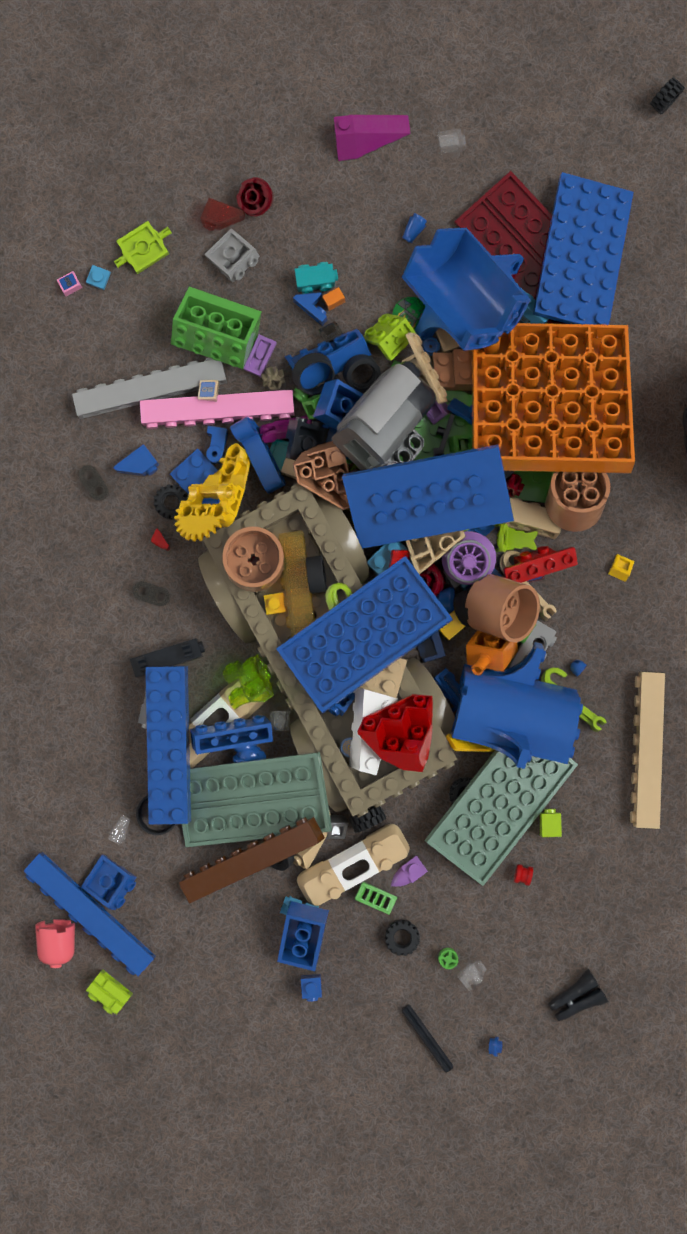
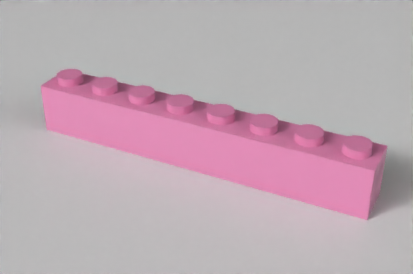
M292 390L218 395L217 402L198 400V396L140 400L141 424L146 426L147 429H157L158 425H165L166 428L177 427V424L195 426L198 422H203V425H213L215 421L230 424L234 423V420H242L245 417H249L252 420L260 418V421H270L272 417H279L280 420H285L295 416Z

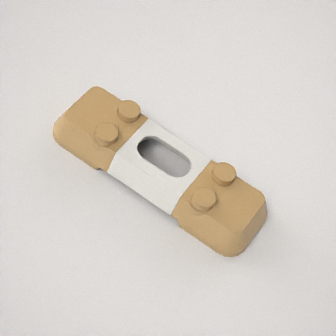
M242 672L189 719L190 768L195 767L209 754L197 755L192 748L190 729L203 725L204 721L219 708H224L229 713V719L226 723L234 722L238 718L246 720L268 700L267 689L252 673Z
M388 824L371 833L366 839L301 872L297 877V883L306 900L312 905L319 906L330 899H338L341 893L382 870H390L393 864L407 857L410 847L400 828L395 824ZM359 860H367L369 869L351 880L343 878L342 871L346 867Z

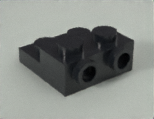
M296 417L295 420L290 419L285 437L289 439L285 458L296 461L302 452L326 443L329 429L322 427L323 423L311 421V424L306 423L307 419Z

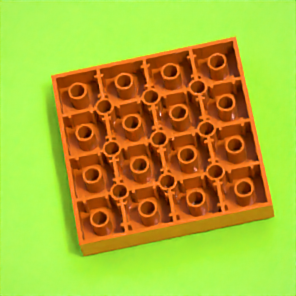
M518 323L510 333L506 334L505 332L498 337L499 341L495 344L472 350V449L499 444L504 471L632 472L635 464L628 325Z

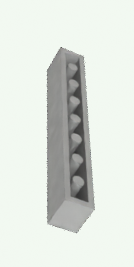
M208 357L204 362L192 361L187 363V366L180 367L176 365L169 367V370L163 372L155 370L150 372L151 375L147 376L140 374L126 381L124 379L115 380L114 384L110 385L98 384L94 389L90 390L87 388L78 389L77 393L72 394L77 416L83 419L140 405V400L164 399L199 390L200 380H218L219 385L225 384L227 380L221 361Z

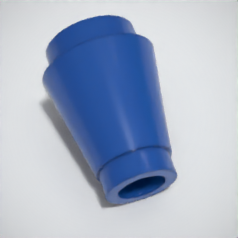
M414 213L409 218L402 238L412 243L426 227L427 220Z

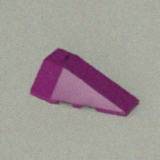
M345 115L334 117L338 161L358 159L369 152L409 135L408 115Z

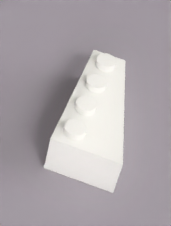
M358 688L354 691L355 703H353L352 710L354 711V723H352L351 727L353 739L350 744L349 766L361 772L377 775L381 758L358 735L357 731L364 717L398 702V698Z

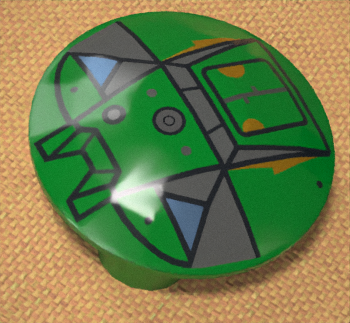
M406 297L395 305L392 315L405 317L415 331L426 306L419 298Z

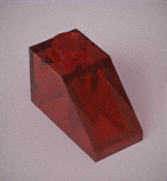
M208 198L200 219L206 229L214 231V229L222 230L243 221L245 213L240 209Z

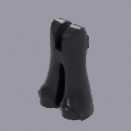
M588 969L575 984L552 999L548 1005L552 1011L563 1005L567 1006L555 1014L558 1021H563L585 1009L603 1005L609 1001ZM594 989L592 992H590V993L587 994L586 996H584V997H582V998H580V999H578V1000L573 1001L574 999L578 998L579 996H581V995L585 994L586 992H588V991Z

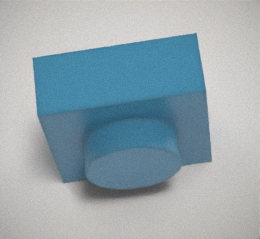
M92 265L86 284L105 290L111 272Z

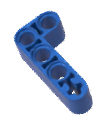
M245 417L231 425L230 429L234 437L243 444L266 492L270 494L286 485L285 479L267 443L262 441V434H260V429L256 422L249 417Z

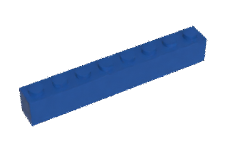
M43 852L39 853L24 870L26 878L30 882H36L41 887L40 891L44 895H50L55 900L54 903L62 910L65 909L69 913L68 916L71 920L83 925L82 929L88 935L95 936L98 939L97 943L104 949L108 948L112 952L111 956L116 961H122L130 974L139 976L154 960L156 956Z

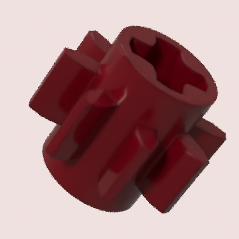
M512 474L506 478L509 497H514L515 495L519 497L525 484L522 483V478L519 475Z

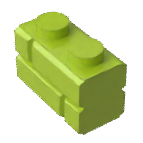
M105 970L98 974L86 990L91 1000L95 1002L100 1001L104 1005L103 1009L106 1012L116 1015L133 994Z

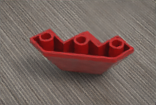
M413 694L364 717L357 731L358 735L382 760L402 770L423 772L428 760L432 739L433 697Z

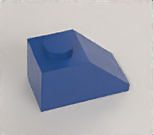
M143 444L113 468L118 473L146 476L148 474L151 476L158 470L157 466H159V463Z

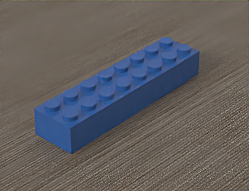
M188 666L145 667L149 824H188L191 821Z

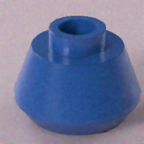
M452 587L441 590L436 597L446 611L452 613L454 611L453 599L455 597V590Z

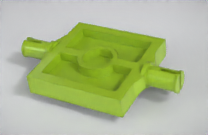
M149 221L145 222L116 241L123 255L114 261L115 265L119 268L128 262L133 266L136 273L139 274L169 255L168 250L164 246L163 239L172 234L167 226L158 233L153 229Z

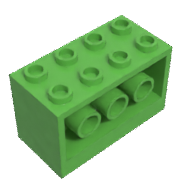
M189 287L173 318L171 345L243 369L258 336L262 311Z

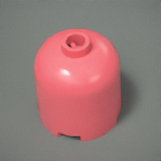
M54 919L53 923L45 924V921H41L35 925L37 956L39 960L46 965H50V968H60L62 964L69 962L74 956L75 923L71 924V920Z

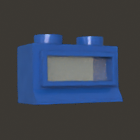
M445 668L434 677V680L445 698H448L454 706L451 708L452 712H454L458 708L461 697L460 685L455 680L454 674Z

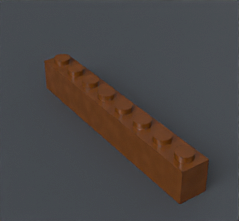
M303 817L296 821V825L293 827L287 825L279 829L280 833L276 835L272 832L264 836L263 841L259 843L255 840L246 845L247 848L244 850L241 848L231 852L232 856L226 858L223 855L216 859L213 865L207 863L199 867L200 871L196 873L192 870L184 874V879L179 882V885L189 904L320 843L325 837L314 817L310 819Z

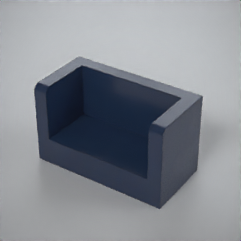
M438 631L418 645L423 663L446 656Z

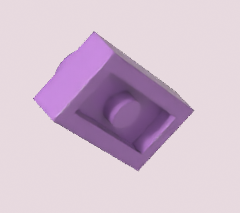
M259 334L243 369L261 378V374H263L277 343Z

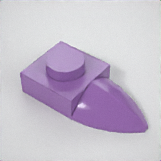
M414 856L397 870L392 879L391 886L398 887L413 883L428 871L419 858Z

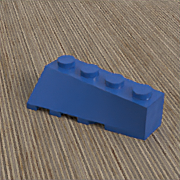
M358 329L334 338L333 342H321L315 349L308 351L306 348L300 350L299 355L292 357L290 354L285 356V359L293 371L295 364L303 356L310 353H321L329 358L336 375L343 371L346 362L353 356L359 354L370 356L371 353L363 335ZM317 362L306 367L301 374V387L312 389L317 384L327 380L330 374V366Z

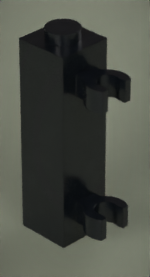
M195 638L131 658L130 662L135 677L139 678L146 675L145 667L176 666L202 658L205 648L203 642H199Z

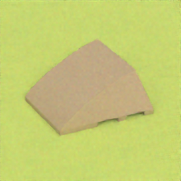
M464 530L406 540L412 563L419 575L466 537Z

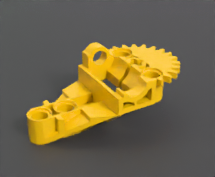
M239 444L231 445L227 449L225 458L219 460L222 464L221 469L213 475H209L203 484H191L188 487L189 497L186 501H181L179 509H176L179 515L174 517L177 520L174 524L177 527L176 531L180 533V536L185 537L186 540L189 541L191 539L193 542H196L198 538L202 541L204 535L210 538L211 531L216 534V527H229L234 522L244 494L251 462L245 449ZM204 498L220 500L219 504H202Z

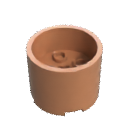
M596 472L553 473L545 501L546 511L551 521L558 527L573 532L584 531L594 526L602 515L610 493L608 475Z
M246 527L236 531L227 540L223 549V565L229 579L236 586L246 591L258 592L270 588L279 579L283 571L284 555L282 546L277 537L264 528ZM252 556L259 559L255 566L251 562L248 563Z
M487 574L481 581H476L468 593L465 607L468 608L469 617L467 622L477 631L509 642L522 641L531 633L538 620L540 611L538 593L530 585L494 574Z

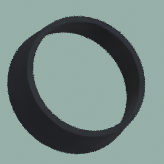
M307 354L300 358L293 368L292 378L295 385L308 395L321 394L325 384L324 382L321 386L314 389L301 387V374L309 365L317 362L325 363L330 366V374L325 382L332 381L335 378L331 361L324 354Z
M148 795L145 796L138 804L136 810L139 826L151 835H163L170 832L176 824H172L165 830L156 831L147 827L143 822L142 807L148 800Z

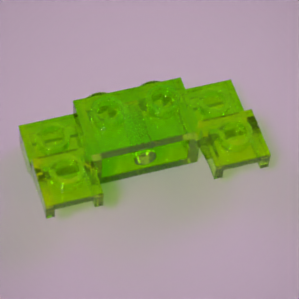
M258 654L254 657H249L243 664L239 660L229 663L223 670L224 679L228 684L236 679L240 681L241 687L233 689L228 696L230 705L234 709L250 702H265L274 695L270 683L271 676L268 673L269 669Z

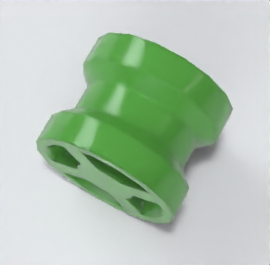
M444 948L440 951L438 955L440 965L445 969L454 968L458 963V956L455 950Z

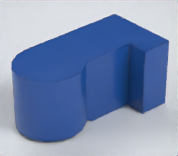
M208 426L207 434L212 437L206 456L211 463L218 464L220 463L219 460L224 458L228 430L226 428Z

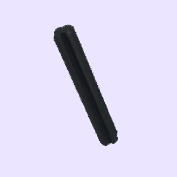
M408 1004L403 1007L402 1013L445 1073L451 1071L453 1064L411 1005Z

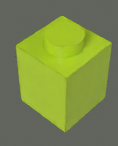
M544 809V812L539 814L540 836L562 837L561 813L556 812V809Z

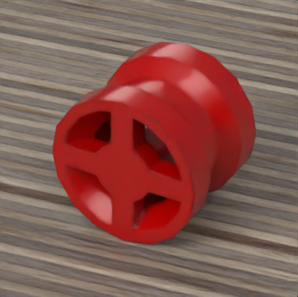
M517 864L514 883L522 882L526 886H530L533 867L529 866L526 868L522 864Z

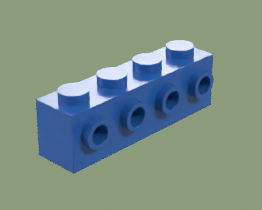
M256 715L252 719L246 720L238 718L234 722L229 723L223 721L216 722L211 726L198 725L190 729L192 748L197 755L273 742L271 722L263 715Z

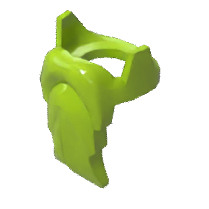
M506 523L493 525L500 528L497 535L498 548L495 549V552H506L507 550L523 549L524 547L532 550L537 549L534 542L538 535L537 531L530 533L516 531L514 528H509Z

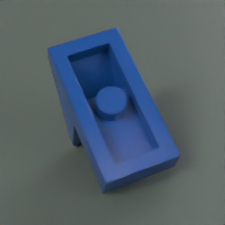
M322 293L300 294L293 297V302L321 326L326 323L327 313L320 306L315 307L322 298Z

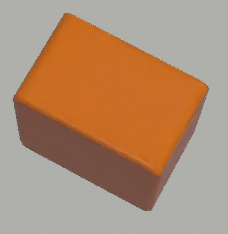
M339 287L322 296L328 311L345 303V297Z

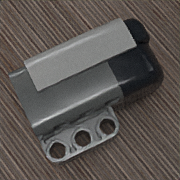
M411 361L395 364L383 372L337 426L338 431L332 437L333 443L361 471L413 461L424 447V439L414 428L435 404L437 396L420 377L422 374L421 370Z

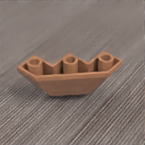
M333 441L317 445L302 452L293 463L297 483L342 510L350 508L342 479L343 474L349 473L345 454Z

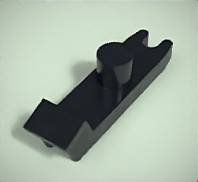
M453 413L450 414L446 428L438 426L436 435L443 438L440 447L433 448V457L444 455V448L455 417Z

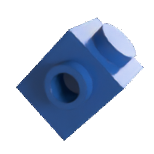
M321 974L301 975L302 999L317 1001L318 998L322 997Z

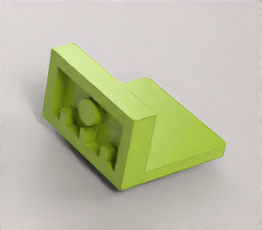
M387 313L382 315L373 327L368 328L363 337L367 343L377 345L386 359L392 361L409 344L406 334H416V332L405 317Z

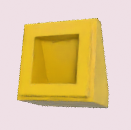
M617 554L608 575L626 582L630 576L634 561Z

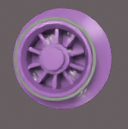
M465 531L466 537L442 556V565L447 575L460 584L473 585L476 581H481L487 574L492 573L496 564V552L487 537L477 532Z

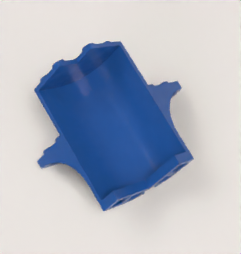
M467 228L438 229L430 245L416 246L402 275L403 280L426 306L416 326V334L424 341L427 338H432L434 333L442 328L452 336L463 351L485 348L498 342V337L505 332L506 334L510 333L518 324L531 300L512 277V275L517 274L524 260L522 255L492 256Z
M534 642L531 651L520 663L505 669L503 672L485 669L482 675H475L472 672V666L464 664L459 681L461 697L451 730L452 738L495 749L508 756L518 768L525 769L527 762L530 763L532 756L568 764L569 758H573L574 741L578 740L580 735V729L577 727L579 715H581L583 710V704L580 703L581 697H579L576 689L537 681L541 669H539L540 662H544L546 655L542 643Z

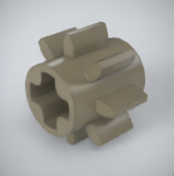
M276 366L266 368L265 374H261L263 386H268L271 391L280 389L282 383H285L283 370H278Z

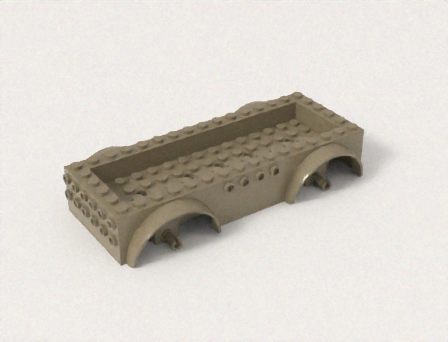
M297 483L286 494L283 491L275 495L273 501L269 503L264 501L256 506V510L243 512L239 515L240 518L229 527L217 530L216 534L211 531L210 538H203L208 550L199 556L198 562L204 581L220 612L242 641L251 643L257 640L260 647H258L262 658L267 657L270 663L267 665L272 675L276 674L279 679L276 682L281 693L286 692L288 696L286 702L291 710L295 709L299 718L290 724L291 736L298 755L320 752L328 805L336 812L349 809L352 816L357 815L359 818L368 813V808L374 805L377 808L386 803V798L390 796L395 798L403 794L402 789L408 786L412 789L419 785V780L424 777L428 780L438 774L437 770L441 768L446 770L455 765L454 761L457 758L446 739L448 733L452 734L451 730L455 716L429 671L416 658L407 659L398 692V701L413 694L433 697L432 739L428 760L423 772L402 770L382 759L377 775L361 772L349 766L350 757L342 754L340 745L344 739L348 737L353 738L351 727L352 723H354V711L352 710L355 699L343 716H335L328 710L322 714L276 648L329 611L325 598L326 592L314 594L310 592L306 571V557L322 555L327 589L334 583H343L350 587L352 593H355L363 587L361 583L369 578V568L359 540L341 508L317 494L311 493L310 490ZM260 527L270 531L279 540L283 549L284 559L289 562L288 568L282 571L279 579L270 588L263 591L250 592L239 588L229 579L224 568L222 559L224 546L230 536L242 528ZM339 589L337 591L340 603L348 598L344 590ZM283 592L286 612L266 615L264 595ZM314 611L317 614L316 619L313 621L307 620V612Z

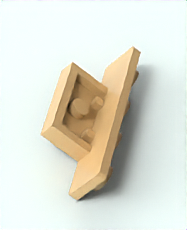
M407 333L406 337L414 354L402 360V362L411 361L421 370L422 374L420 377L436 393L438 404L448 402L446 390L440 386L439 376L429 363L431 361L430 357L421 346V338L415 333Z

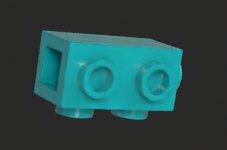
M320 262L317 266L300 265L298 268H295L297 291L302 292V294H309L313 290L319 289L321 291H329L335 287V281H338L337 269L333 270V264H328V262Z

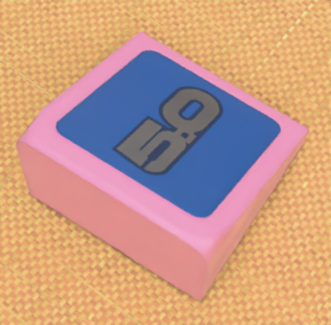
M74 271L57 279L65 296L82 288Z

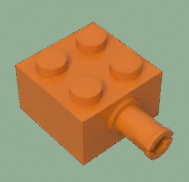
M476 631L466 644L467 665L472 666V672L475 675H482L486 668L503 672L518 652L517 642H509Z

